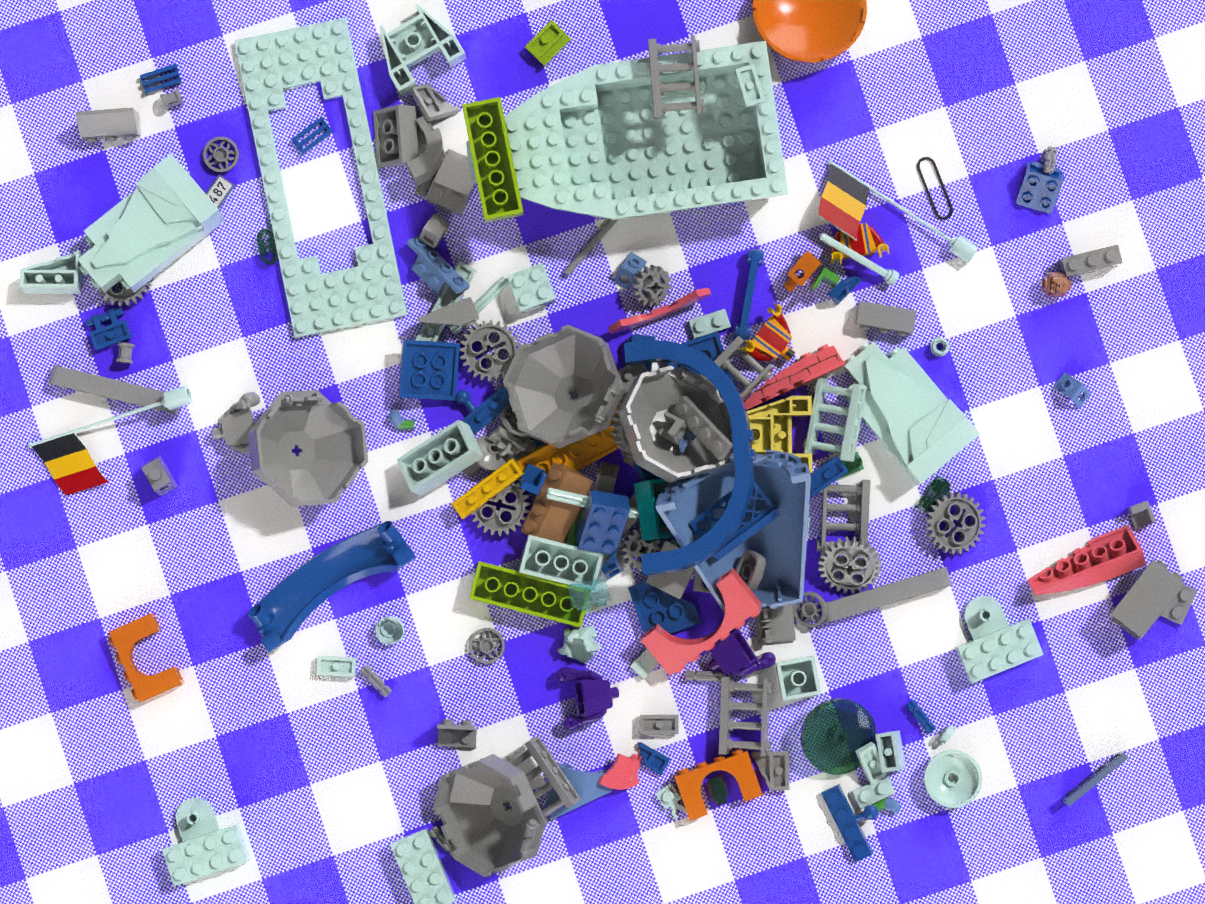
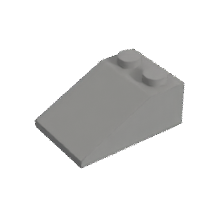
M448 149L426 196L428 203L457 215H463L476 184L471 181L467 156Z

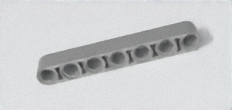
M57 365L52 366L48 384L143 407L162 401L164 391ZM164 405L151 408L176 415L178 408L169 410Z
M947 567L826 602L827 615L824 621L828 623L949 587L952 583Z

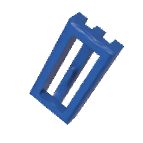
M176 64L139 75L145 94L182 83ZM172 70L175 71L173 73L146 81L147 78L157 76ZM172 77H177L176 80L166 82L151 88H148L147 86Z
M320 117L291 140L301 154L304 155L330 136L333 131L324 119ZM322 123L321 127H319L317 130H315L301 142H297L299 139H301L303 136H305L307 133H309L311 130H313L315 127ZM324 129L327 130V132H325L323 135H321L319 138H317L304 149L301 147L308 141H310L312 138H314L316 135H318L320 132H322Z

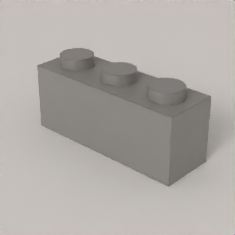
M1118 244L1063 257L1059 260L1061 272L1065 273L1067 278L1119 266L1123 263Z
M860 301L858 303L855 325L859 326L861 330L870 331V328L878 329L879 333L889 334V331L897 332V336L908 337V334L912 335L914 332L917 311Z

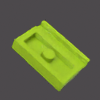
M551 20L525 48L545 67L571 41V38Z

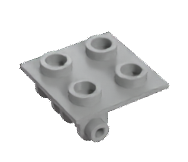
M784 605L776 609L765 606L755 616L758 644L796 640L793 605Z

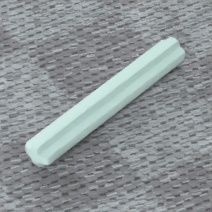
M501 277L474 303L478 314L509 285V281L505 277ZM450 325L449 329L456 335L466 325Z

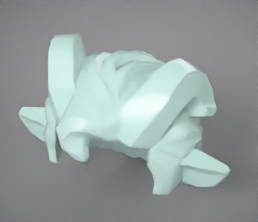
M585 626L583 628H575L572 631L570 628L564 629V646L558 648V652L561 655H567L571 659H577L582 663L590 662V659L595 656L594 652L599 650L601 646L595 643V638L597 637L595 628L593 626Z

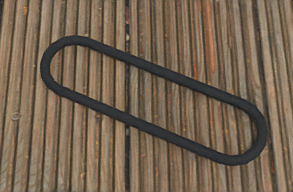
M922 157L917 163V170L933 210L939 219H948L953 214V206L937 166L932 158ZM923 160H930L934 166L950 206V214L946 217L940 216L936 210L920 170V163Z

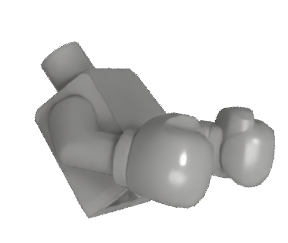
M255 392L244 393L238 402L234 403L224 413V417L220 419L222 427L212 429L213 439L225 438L226 445L230 446L232 450L242 454H250L248 432L255 424L251 407L257 406L260 403L259 395Z

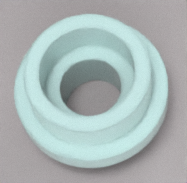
M942 337L935 338L930 344V350L936 356H944L950 348L949 342ZM938 343L943 345L942 350H937L936 345Z

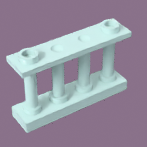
M818 377L814 384L815 396L808 435L804 440V453L815 455L816 449L839 453L840 460L854 462L867 386L854 383L851 389L827 385L828 379ZM832 393L849 396L851 399L848 408L824 404L825 394ZM822 411L846 415V425L842 427L820 423ZM819 430L842 434L844 437L843 444L838 446L817 442Z

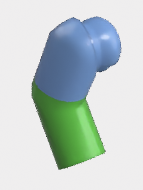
M398 410L390 411L389 421L397 429H414V420H403Z
M888 797L872 804L877 807L878 811L887 809L892 811L893 814H898L901 811L900 803Z

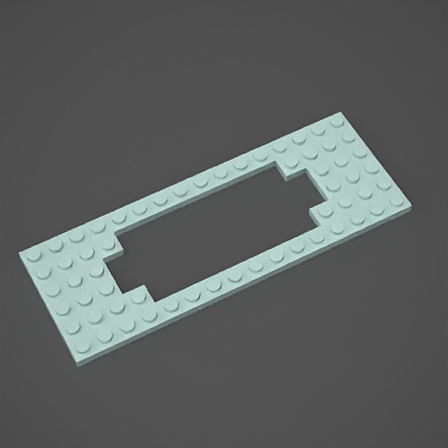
M347 18L234 40L294 337L300 338L408 315ZM321 82L324 100L343 97L373 244L355 247L357 267L321 274L318 256L302 259L298 257L269 116L270 111L287 108L284 89Z

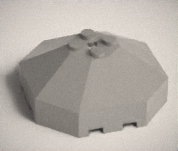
M571 325L561 327L562 330L553 334L550 332L537 338V341L530 344L524 343L520 345L503 379L504 386L510 396L509 401L518 421V429L526 435L558 449L609 428L613 420L612 417L615 415L614 410L618 409V403L621 402L625 394L608 343L600 337ZM577 390L579 396L572 400L570 393Z
M667 366L653 372L641 373L634 379L618 412L636 464L669 483L718 470L727 464L733 451L732 446L725 459L718 460L696 437L686 451L681 454L679 443L677 445L659 435L658 432L666 422L664 413L667 411L676 416L672 412L681 396H687L733 444L730 416L725 402H722L718 389L713 383L684 366L675 369L673 366Z
M318 390L280 392L248 432L252 472L291 507L337 503L343 491L355 480L360 469L368 463L365 423L359 418L356 419L350 413L351 410L342 402L331 403ZM295 445L298 449H301V452L298 453V456H296L295 453H292V449L295 448Z
M491 754L458 767L440 777L433 811L436 816L440 815L444 825L441 826L446 841L451 840L455 849L452 851L455 860L481 876L487 877L538 855L546 821L524 771L495 754ZM508 801L510 802V806L512 807L510 809H507V805L505 804Z

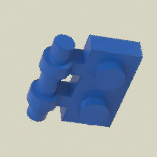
M122 307L116 310L114 308L110 309L107 313L102 315L96 314L92 318L85 320L88 327L95 325L96 330L89 332L96 351L133 338L127 320L118 321V317L124 315ZM111 319V325L102 327V322Z

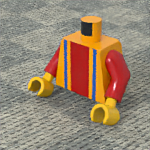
M867 223L859 224L857 241L840 230L833 237L836 241L862 256L876 254L877 249L879 257H882V251H886L888 255L890 254L889 246L884 243L878 232L873 227L868 226ZM831 247V264H833L835 259L839 260L840 264H842V260L850 259L847 255Z
M773 303L775 310L768 308L767 311L773 314V317L770 316L752 341L744 340L747 343V347L741 346L740 348L741 351H746L756 361L774 362L779 355L790 361L796 353L787 346L792 336L787 321L782 314V306Z

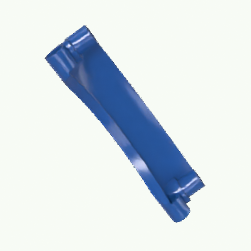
M385 521L382 524L338 542L304 563L252 607L248 612V617L256 625L258 632L262 636L261 641L271 653L291 640L305 619L331 595L364 577L384 572H395L416 559V556L391 521Z

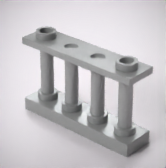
M695 35L691 36V43L660 45V43H656V38L648 39L654 119H662V114H666L668 111L696 109L697 116H701V111H705L704 99H700L697 52H700L699 40H696ZM692 52V62L665 65L658 63V55H661V53ZM693 70L694 82L663 84V82L660 83L659 75H662L664 72ZM695 90V102L669 104L661 102V94H664V92Z
M738 336L714 362L721 369H726L746 388L740 394L744 401L762 381L766 382L773 375L771 373L773 368L769 364L764 369L746 351H741L740 348L745 345V342ZM735 355L740 356L759 374L752 383L731 364L730 360ZM702 374L700 375L701 377H703V378H705L706 380L710 381L709 379H707V378H706L705 376H703Z
M863 479L861 484L858 485L830 484L819 492L822 493L821 537L817 539V551H820V555L821 551H825V546L830 547L831 542H826V530L856 531V533H859V541L863 539L864 545L868 543L870 480ZM828 492L857 493V495H860V503H857V505L827 503ZM827 511L856 512V514H860L859 522H856V524L826 522Z
M732 676L721 677L719 754H730V750L734 748L761 750V756H768V752L771 751V741H768L770 694L773 693V683L770 682V678H763V684L735 683V681H732ZM735 690L763 692L762 703L734 702L732 700V692ZM734 710L762 711V723L736 722L731 719V712ZM733 729L761 730V742L733 741V739H730V732Z
M539 735L524 744L527 748L526 751L513 760L509 756L503 760L517 767L532 756L538 766L525 775L529 782L543 772L549 781L533 793L547 824L551 821L548 815L562 805H565L567 809L579 802L581 798ZM554 788L560 798L544 809L538 799Z

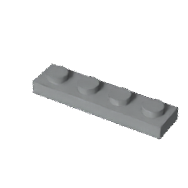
M681 396L672 412L678 418L685 421L689 430L718 460H724L733 444L687 396Z

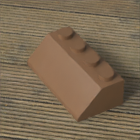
M553 462L521 532L526 535L565 543L581 506L547 499L546 492L548 488H554L587 496L594 481L565 464Z

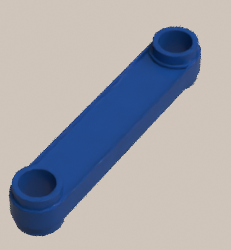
M749 249L747 264H750L741 320L740 324H736L734 339L738 336L743 340H749L751 326H748L754 287L758 266H762L764 251L759 249Z

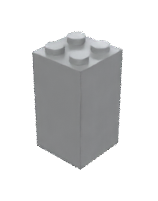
M1153 559L1109 616L1112 621L1139 641H1141L1185 584L1182 581L1184 578L1176 572L1172 574L1167 570L1168 566L1160 560L1156 562Z

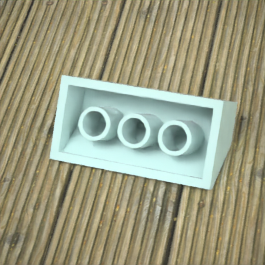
M528 535L518 571L594 591L603 554L578 550L577 546Z

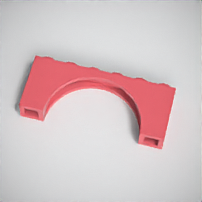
M734 568L717 579L716 585L721 591L725 603V615L721 624L712 633L697 639H683L669 634L659 624H656L642 635L641 642L669 676L674 672L676 674L681 672L685 668L684 665L686 663L696 661L700 657L699 654L704 650L708 652L715 646L714 643L719 639L723 641L730 635L729 632L731 630L741 628L745 624L746 619L749 617L752 619L760 613L762 603Z

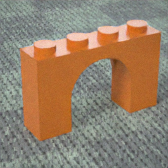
M150 613L110 631V636L108 637L111 646L117 650L116 658L118 663L124 666L125 672L123 674L128 683L131 682L133 687L131 690L132 695L139 703L184 684L177 666H173L155 675H147L139 671L133 662V650L140 640L162 631L154 613Z
M737 749L731 752V756L724 757V755L713 758L714 762L706 764V761L695 764L696 768L688 770V768H683L677 771V775H674L690 821L708 815L701 796V784L704 778L713 771L722 770L731 773L737 780L744 801L763 795L747 750Z

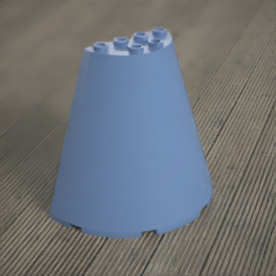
M766 450V454H756V461H753L754 480L779 510L780 515L719 561L714 556H711L694 566L724 613L725 603L722 593L716 585L717 579L730 569L734 568L735 570L741 556L747 550L756 551L763 555L766 560L763 577L757 590L753 591L762 603L760 611L765 606L776 609L780 606L795 605L803 602L811 475L807 464L801 463V459L793 454ZM731 453L727 464L720 469L668 483L664 487L665 493L659 494L656 501V510L681 548L700 538L689 522L733 490L735 479L734 453ZM753 486L752 495H754V493H755V487H754V486ZM754 499L750 500L748 508L752 509ZM756 499L755 509L763 510L768 506L765 500ZM716 508L713 511L712 517L721 518L724 509ZM746 512L743 521L751 519L752 512ZM700 520L696 523V526L699 529L708 530L709 520ZM711 521V528L717 523V521Z

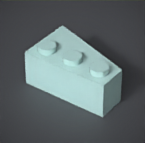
M76 251L64 257H57L55 260L45 263L41 262L20 269V289L24 294H82V271L78 268L81 264L77 260L82 254L80 251Z

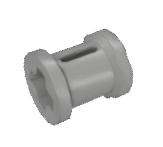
M178 88L166 95L160 94L165 110H169V107L177 104H184Z
M118 342L119 353L116 362L133 364L131 358L132 349L135 345Z

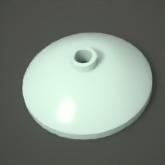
M946 750L938 753L930 760L925 770L924 783L928 794L935 802L944 807L959 808L968 805L978 796L982 787L983 778L979 764L971 755L960 750ZM953 774L955 776L954 781L948 780L949 775Z

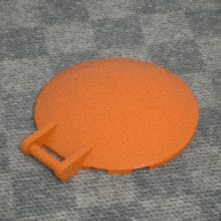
M753 0L752 12L758 33L776 53L794 61L816 63L841 55L856 42L866 22L867 2L866 0Z

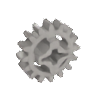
M653 264L650 265V268L644 266L643 272L638 270V277L633 276L636 280L635 283H631V286L635 288L631 291L632 294L636 295L634 299L640 301L639 303L644 306L652 307L653 304L658 306L659 300L665 301L664 296L670 295L667 292V289L672 288L668 284L671 281V278L667 276L669 273L660 266L656 267Z
M638 527L637 531L631 529V534L625 533L626 540H621L624 545L619 547V549L624 552L620 557L626 558L624 560L625 564L634 569L642 570L641 554L656 553L661 547L656 545L660 542L659 539L643 541V538H641V527Z

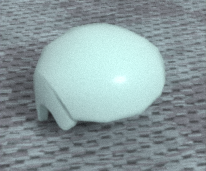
M385 616L375 626L376 637L384 644L393 645L402 641L405 634L403 623L395 616Z

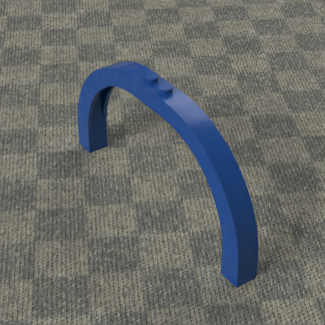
M650 340L624 343L625 362L629 366L661 362L673 363L691 368L705 376L718 389L730 416L735 479L732 495L723 515L710 531L687 546L671 551L641 554L642 573L646 576L678 572L700 564L713 556L732 538L743 521L753 491V461H756L755 449H752L751 442H754V432L750 430L745 403L737 387L729 376L706 355L691 347L670 341Z

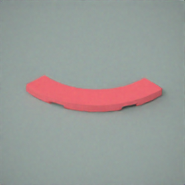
M697 289L669 306L664 305L652 310L651 313L620 319L609 326V332L613 334L630 330L677 313L711 295L710 289Z

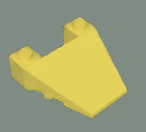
M790 396L747 411L750 430L754 432V442H751L752 449H755L756 454H766V450H776L792 454V416H811L812 396ZM793 454L801 459V463H806L810 473H812V454Z

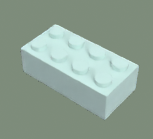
M457 420L396 460L410 491L423 496L484 456L470 426L461 420Z
M427 827L390 843L414 904H450L456 901L457 898Z

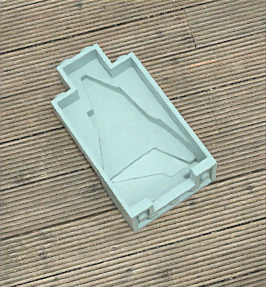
M169 154L136 183L135 191L84 230L87 235L85 240L92 248L77 259L81 264L78 268L85 276L87 274L91 276L92 280L90 282L97 290L101 288L105 293L120 281L127 290L131 288L135 293L224 222L216 205L172 154Z
M867 342L859 349L861 351L860 354L856 357L852 354L845 360L846 365L843 367L857 384L867 386L861 419L917 485L922 484L977 438L980 433L952 400L946 398L904 347L900 350L898 347L889 353L891 358H888L875 342L872 344ZM844 396V399H845V400L849 403V405H850V400H851L850 397H849V396Z

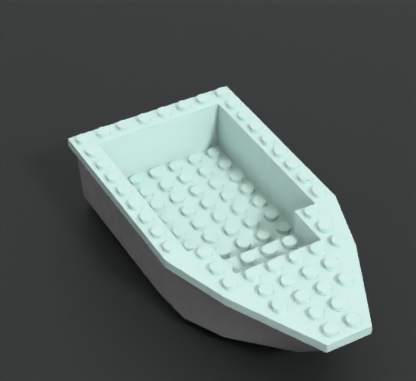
M766 41L704 49L697 52L700 99H704L705 111H701V116H697L696 109L668 111L666 114H662V119H654L649 57L593 65L538 92L504 116L520 197L557 210L618 220L788 195ZM691 51L658 56V63H662V65L692 62ZM754 64L765 102L746 108L735 69ZM693 70L664 72L662 75H659L660 83L663 82V84L694 82ZM695 90L664 92V94H661V102H665V104L695 102ZM468 140L466 142L471 181L477 183L470 144Z

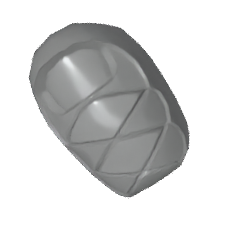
M747 550L743 553L735 568V571L752 592L757 590L763 577L766 560L763 555L756 551Z

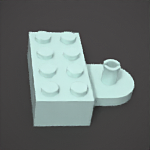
M978 596L968 602L964 610V619L972 640L956 646L955 649L969 683H975L1044 655L1030 619H1023L1009 625L1000 603L990 596Z
M200 797L189 798L178 807L176 822L182 842L162 849L173 886L246 863L250 860L239 823L220 829L213 806L207 800Z

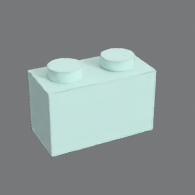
M900 730L875 734L882 773L906 769Z

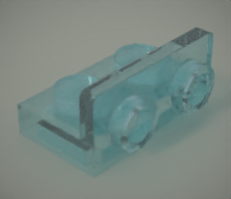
M606 577L567 585L571 608H576L577 611L586 610L588 605L595 604L596 607L605 606L607 601H611Z

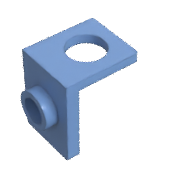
M631 252L613 281L630 290L632 287L631 283L635 282L633 276L638 277L637 271H642L647 261ZM621 275L627 276V277L629 278L630 282H629V283L623 282V281L621 280V277H620V276H621Z
M1064 373L1053 386L1054 389L1070 398L1078 408L1091 395L1083 383L1067 373ZM1084 392L1083 398L1078 401V396Z

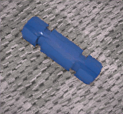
M911 700L906 704L907 709L910 712L912 711V715L921 726H924L923 729L928 734L936 729L935 725L929 722L930 719L920 707L918 708L915 700Z

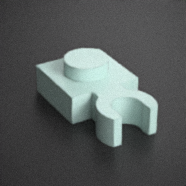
M671 782L655 793L665 809L672 808V815L675 819L678 818L675 813L677 809L680 808L686 813L685 807L678 804V801L682 798Z

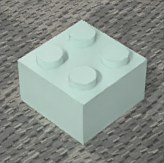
M543 263L507 275L520 314L556 301Z
M814 655L775 662L783 701L821 694Z

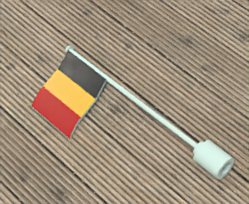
M833 159L828 160L827 164L830 166L828 180L818 207V216L857 241L859 223L865 211L870 190L949 241L948 246L951 247L949 251L969 263L979 248L961 235L958 238L954 236L951 239L832 162Z
M187 385L166 391L160 402L33 443L30 441L28 442V448L34 449L40 456L54 481L66 495L108 483L110 481L101 473L89 450L75 433L160 405L173 410L192 404L191 391Z

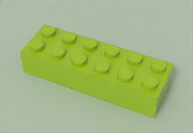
M497 97L462 104L485 222L523 216L524 212L501 98Z
M479 561L469 599L581 628L591 590Z

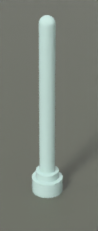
M824 233L820 234L819 238L821 241L881 275L885 283L893 286L897 282L899 272L893 269L886 270Z

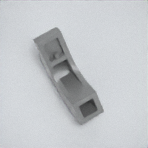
M423 116L416 119L418 130L427 143L426 149L419 157L406 163L408 173L416 187L425 183L437 173L444 158L441 132L439 128L434 130L430 121L426 122Z

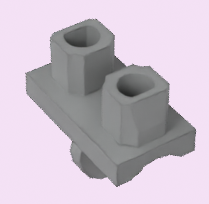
M502 423L495 431L489 434L488 439L500 448L499 455L505 456L509 454L515 457L527 448V445L523 443L524 436L510 434Z

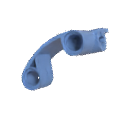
M558 764L581 800L568 809L565 805H562L549 816L553 820L612 792L613 789L599 784V779L608 770L587 772L575 770L570 765ZM554 788L548 791L545 808L560 798Z

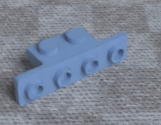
M420 236L407 241V245L418 255L412 270L436 294L442 293L446 284L456 293L469 289L470 285L431 246L419 240Z

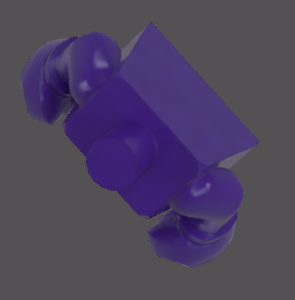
M749 618L745 620V624L743 626H745L748 623ZM734 628L729 632L730 635L723 641L719 639L714 643V649L711 651L714 659L709 661V666L713 671L721 668L724 674L732 673L737 676H747L757 670L771 668L775 664L776 657L772 652H764L757 658L739 629L736 630Z
M562 667L556 672V679L561 683H568L573 680L578 717L571 715L563 720V728L568 732H574L581 727H585L587 724L600 721L607 713V709L613 707L612 699L619 697V689L617 687H610L609 680H603L601 675L591 670Z

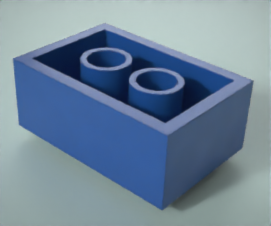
M590 490L576 533L578 550L608 555L616 553L630 512L628 496Z

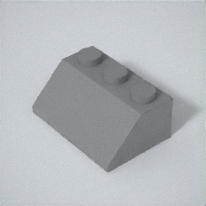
M395 105L373 111L377 168L407 166V162L419 157L415 106Z
M133 107L75 112L80 138L84 141L86 140V143H97L99 139H105L106 142L117 141V138L135 140L136 137L141 136L140 116Z

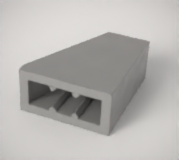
M601 461L594 490L613 493L620 465Z

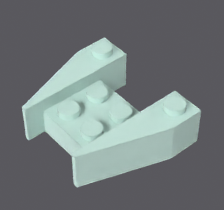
M418 4L415 7L419 15L387 33L383 25L379 26L389 75L401 96L410 92L412 87L417 86L408 69L441 50L450 67L467 59L466 53L456 36Z

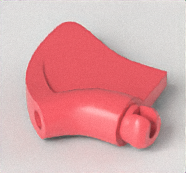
M618 753L612 767L599 779V784L617 790L636 786L640 782L638 770L642 759L641 756L632 754L631 758Z

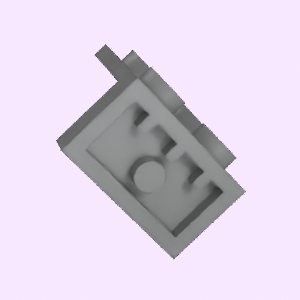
M442 719L441 723L437 724V746L476 748L477 724H473V720H462L461 723H454L452 719Z

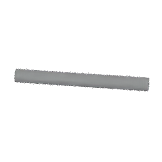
M609 219L563 271L567 276L572 274L618 220Z

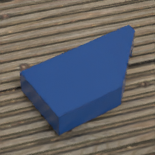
M857 275L841 280L828 295L838 305L862 280Z
M612 554L601 568L607 580L624 570L615 554Z
M639 741L638 746L644 766L662 776L671 758Z

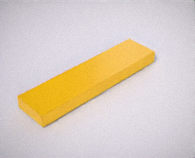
M512 458L451 503L461 519L464 520L523 476L524 472Z

